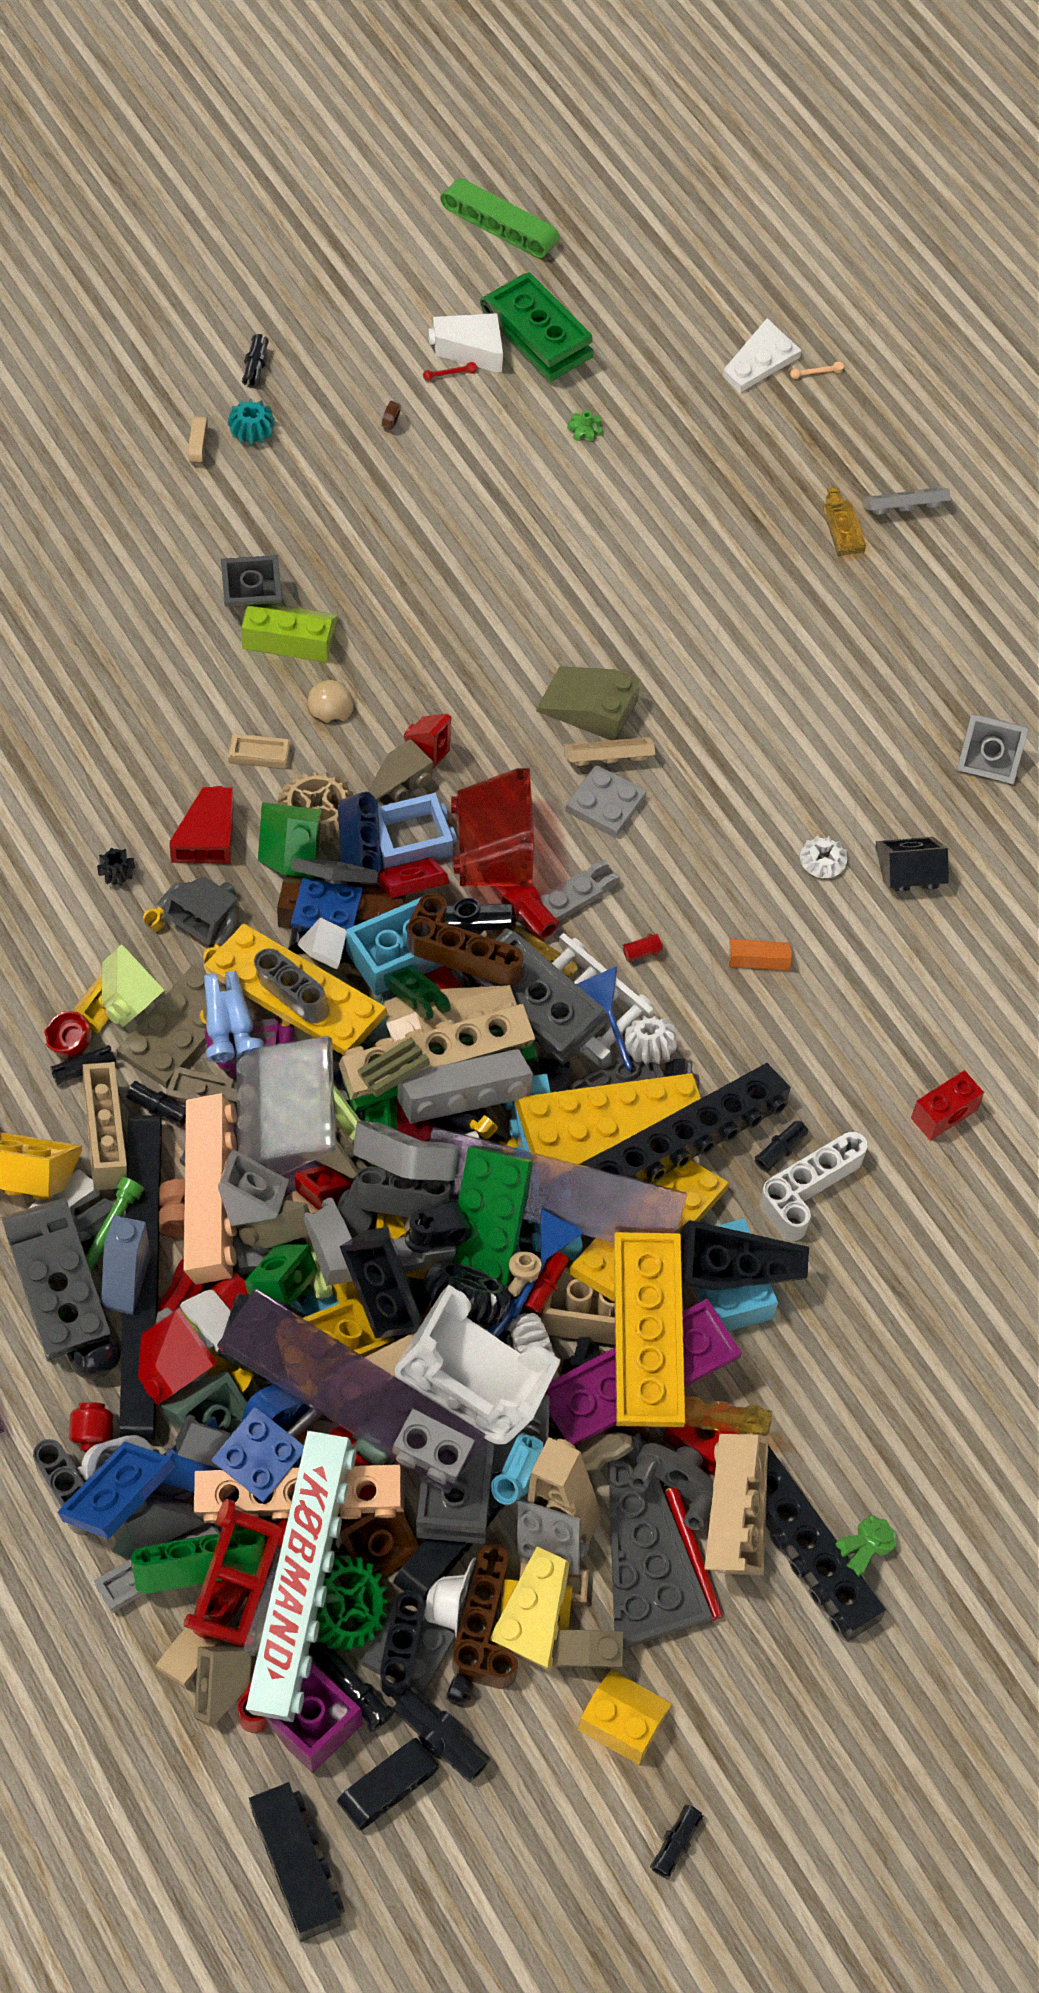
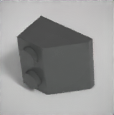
M278 555L221 559L225 607L282 603Z

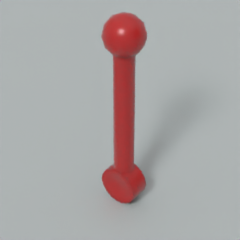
M469 362L463 367L434 372L426 370L423 373V378L429 381L433 377L466 371L473 374L477 371V365L474 362Z

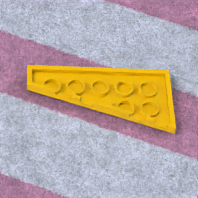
M690 1073L530 1095L516 1100L515 1106L541 1187L550 1184L553 1179L563 1174H569L574 1167L696 1102L701 1097L693 1074Z

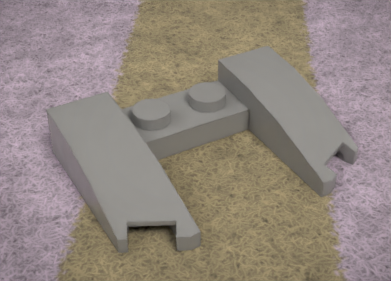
M327 1198L322 1202V1209L314 1214L305 1213L303 1219L325 1284L329 1286L353 1282L339 1247L352 1238L333 1198ZM401 1216L407 1232L411 1229L409 1224L410 1217ZM405 1237L394 1239L406 1273L429 1269L431 1264L437 1261L452 1262L456 1252L455 1246H449L426 1253H417L406 1246Z

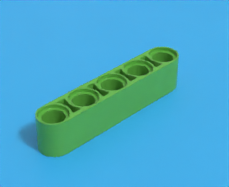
M456 179L440 196L442 205L449 212L536 258L545 257L560 240L558 231L551 224L465 179Z

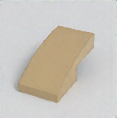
M185 1628L160 1658L156 1668L185 1688L197 1672L198 1647L219 1646L223 1640L202 1638L197 1636L193 1630Z

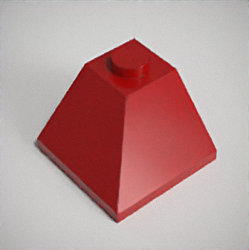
M180 1308L141 1334L138 1378L147 1394L152 1397L157 1405L217 1364V1361Z

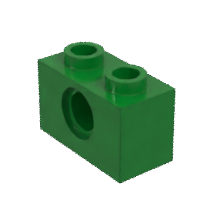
M277 1245L271 1249L244 1282L247 1293L250 1296L284 1302L291 1306L315 1277L318 1270L309 1245Z

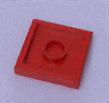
M428 857L381 869L377 882L391 898L449 884V879L446 871L435 859Z

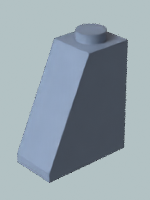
M114 1215L112 1217L104 1243L102 1309L134 1315L151 1258L146 1222Z

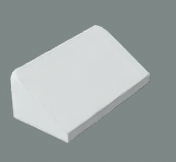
M210 1289L182 1302L180 1307L201 1334L214 1344V1349L218 1352L231 1311L215 1291Z

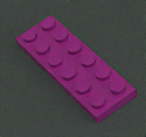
M708 1298L682 1312L685 1388L741 1358L742 1352ZM615 1348L552 1380L544 1396H549V1419L561 1439L570 1442L574 1446L616 1425Z

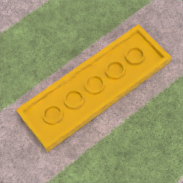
M244 923L204 964L206 973H215L217 979L226 984V972L236 971L244 996L344 1056L347 1050L358 1047L388 1014L384 1005ZM263 949H275L321 984L324 988L330 1010L327 1018L319 1023H309L260 984L255 969L254 958L256 954Z
M690 1160L684 1167H676L667 1172L659 1181L647 1183L572 1263L569 1275L615 1302L614 1233H674L689 1220L699 1222L727 1191L729 1182Z
M615 1232L616 1426L684 1427L681 1236L678 1233Z

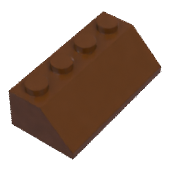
M286 875L283 880L277 906L278 927L292 929L291 921L302 878L306 877ZM319 877L306 878V879L324 881V878H319ZM342 882L343 885L363 888L354 924L363 923L405 905L406 895L391 898L380 886Z

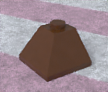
M396 1512V1516L393 1518H377L375 1513H361V1518L342 1519L340 1534L338 1538H333L341 1555H348L350 1558L359 1557L362 1558V1563L373 1564L372 1573L382 1574L381 1578L403 1566L419 1548L404 1512Z

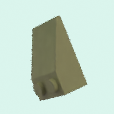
M560 666L537 706L536 712L608 740H617L638 701L641 679L615 669Z

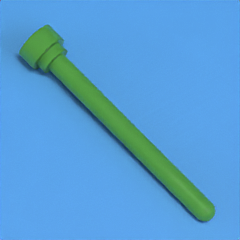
M122 1176L117 1184L116 1189L118 1191L116 1196L118 1198L85 1256L90 1272H92L104 1250V1243L113 1215L122 1217L129 1203L133 1204L135 1199L139 1200L145 1189L127 1177ZM70 1309L62 1311L59 1318L64 1320Z

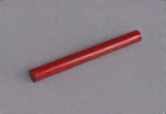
M670 1489L665 1493L683 1544L710 1609L711 1621L723 1617L708 1571L704 1569L705 1563L693 1530L684 1523L687 1512L679 1489Z

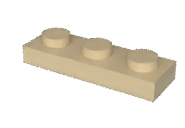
M650 737L564 744L565 758L568 762H572L573 765L577 766L588 765L591 760L615 763L619 761L618 758L630 757V760L641 761L646 760L647 756L655 755V743Z

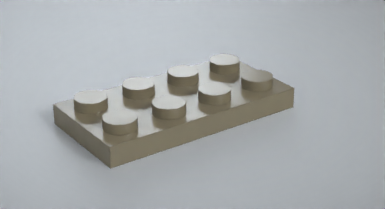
M194 964L116 1050L119 1058L165 1088L170 1084L175 1067L185 1068L206 1044L204 1031L207 1030V1027L200 1021L199 1014L203 1010L204 1019L207 1021L204 975L208 973ZM218 980L220 992L227 991L226 985Z

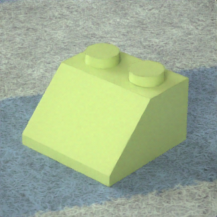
M121 944L102 962V1006L106 1009L105 1013L115 1024L119 1023L124 1027L155 1000L164 989Z

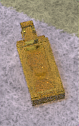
M838 487L827 488L828 493L827 497H825L826 504H823V513L837 555L844 556L864 553L866 543L852 502L842 500Z

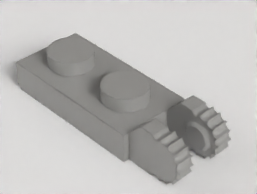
M601 860L591 865L587 871L580 872L541 895L540 899L552 915L561 922L600 899L602 894L620 882V877L617 873H612L604 877L597 884L594 880L609 869V864L605 860Z

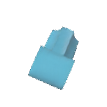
M521 1434L516 1438L501 1474L492 1481L491 1491L499 1503L509 1505L528 1494L531 1472L544 1447L543 1442L535 1436Z

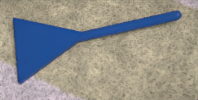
M613 967L576 985L605 1009L625 1067L630 1071L632 1070V1065L612 1012L617 967Z
M541 1209L540 1257L542 1268L549 1257L585 1232ZM536 1280L532 1283H527L511 1314L513 1319L518 1317Z

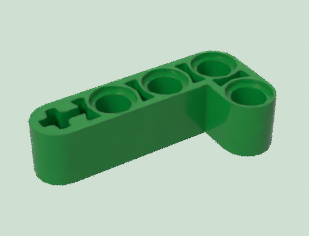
M235 1524L222 1565L250 1575L256 1574L266 1545L265 1535ZM220 1533L145 1546L135 1550L131 1554L130 1560L136 1590L140 1593L148 1594L204 1584Z

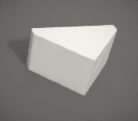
M319 918L300 939L298 946L310 957L337 969L344 947L346 930L323 918Z

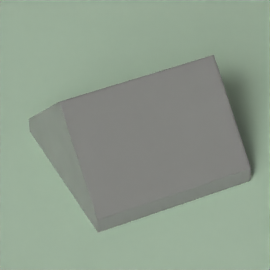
M971 714L957 770L1014 784L1029 727Z
M232 1149L228 1156L218 1184V1190L231 1226L275 1219L279 1213L289 1180Z

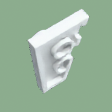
M767 318L724 368L723 378L741 393L799 359L802 350Z

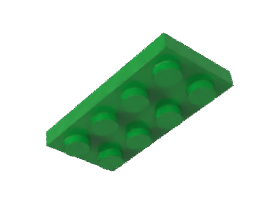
M470 1146L467 1150L458 1204L471 1227L472 1235L465 1243L455 1246L456 1252L452 1262H460L463 1265H470L475 1269H481L482 1272L491 1275L495 1279H499L507 1288L512 1278V1273L509 1270V1261L517 1251L533 1160L476 1146Z

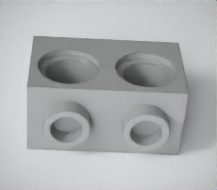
M412 1409L393 1445L392 1453L397 1455V1461L410 1468H415L416 1465L428 1471L427 1476L441 1484H446L447 1481L454 1484L473 1448L475 1440ZM412 1434H419L425 1439L426 1445L420 1449H413L408 1445L406 1439ZM443 1450H450L456 1455L457 1461L452 1465H445L439 1461L438 1453Z

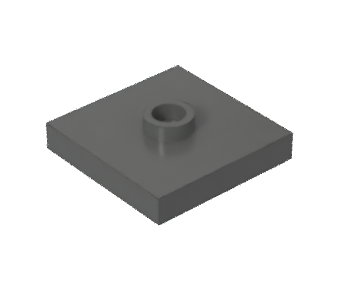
M293 859L291 869L324 878L325 882L342 884L343 881L377 883L378 877L376 870L331 860Z

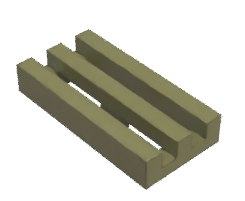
M411 1037L357 1071L361 1080L375 1097H378L429 1066L430 1061L428 1056L422 1053V1049L415 1045V1041ZM416 1058V1060L400 1069L401 1066ZM388 1074L390 1075L387 1078L375 1084L376 1081L380 1080Z

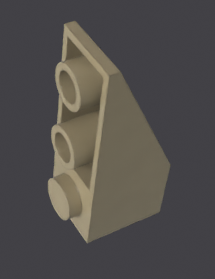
M410 739L387 754L368 792L375 797L378 807L403 801L408 794L417 788L425 787L430 782L433 773V761Z

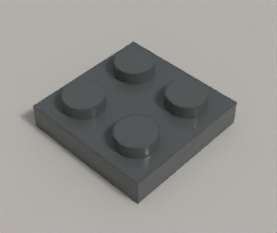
M393 1607L388 1614L389 1616L386 1617L382 1624L383 1629L377 1633L362 1659V1666L379 1675ZM403 1607L400 1610L401 1613L406 1616H413L416 1614L415 1612L409 1610L406 1607ZM426 1618L424 1619L410 1687L411 1689L414 1686L423 1695L455 1640V1633L438 1624L427 1621ZM398 1639L394 1642V1646L398 1649H407L412 1645L407 1639ZM392 1672L386 1677L394 1683L402 1682L405 1679L404 1675L399 1672Z

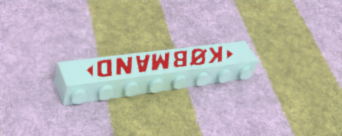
M307 1431L246 1710L253 1715L293 1722L295 1713L300 1714L304 1692H300L302 1679L309 1676L312 1658L308 1656L310 1642H316L319 1631V1621H315L318 1607L322 1608L326 1599L327 1587L323 1586L326 1572H331L334 1562V1552L330 1551L333 1538H338L341 1530L342 1519L338 1517L340 1504L346 1503L349 1492V1483H345L348 1469L353 1470L356 1460V1449H352L353 1445L347 1437Z

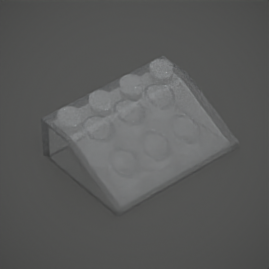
M324 1036L261 1047L236 1059L237 1138L239 1153L282 1176L336 1150L331 1037Z

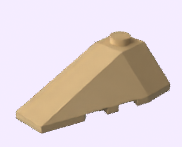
M510 985L440 989L449 999L451 1011L443 1014L437 1010L434 1002H431L430 1005L434 1016L429 1020L421 1018L417 1010L409 1006L400 997L384 1002L388 1013L386 1015V1024L394 1041L406 1038V1033L416 1029H423L424 1032L436 1029L435 1025L447 1020H453L454 1024L465 1021V1017L474 1012L483 1011L485 1015L495 1012L497 1006L512 1002L514 1006L517 1005ZM459 1034V1039L468 1036V1034ZM436 1042L428 1044L429 1048L439 1045Z

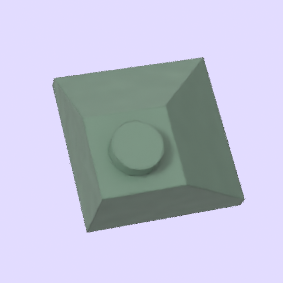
M225 1371L187 1384L162 1403L160 1407L178 1434L187 1415L194 1416V1420H197V1423L200 1424L214 1416L219 1430L233 1434L241 1424L247 1402L230 1374Z

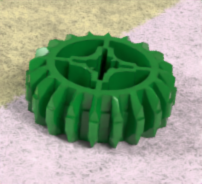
M348 1555L334 1557L332 1570L330 1573H325L323 1586L327 1587L325 1603L322 1608L318 1607L315 1621H319L317 1642H326V1647L329 1649L338 1648L341 1651H347L350 1648H361L364 1646V1642H371L375 1639L373 1632H380L383 1629L379 1620L385 1619L389 1615L382 1610V1607L390 1601L385 1598L383 1599L382 1593L388 1587L378 1584L382 1574L372 1573L373 1564L362 1563V1558H350ZM339 1575L349 1578L348 1582L341 1586H335L332 1583ZM347 1619H353L356 1622L348 1631L339 1628L340 1624L346 1622Z

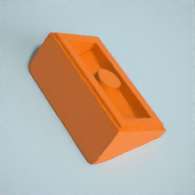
M730 939L729 967L790 971L792 953L789 942Z

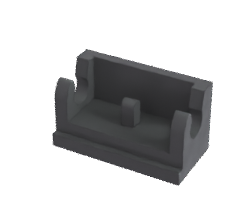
M187 1415L175 1440L177 1455L219 1468L211 1459L232 1434L197 1423V1420H194V1416Z

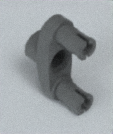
M656 1443L645 1444L636 1458L637 1465L628 1480L629 1485L633 1489L642 1492L649 1486L653 1476H656L672 1489L678 1488L682 1496L693 1502L684 1518L685 1525L692 1530H700L711 1512L714 1482L700 1469L703 1464L701 1454L687 1446L679 1447L674 1452Z

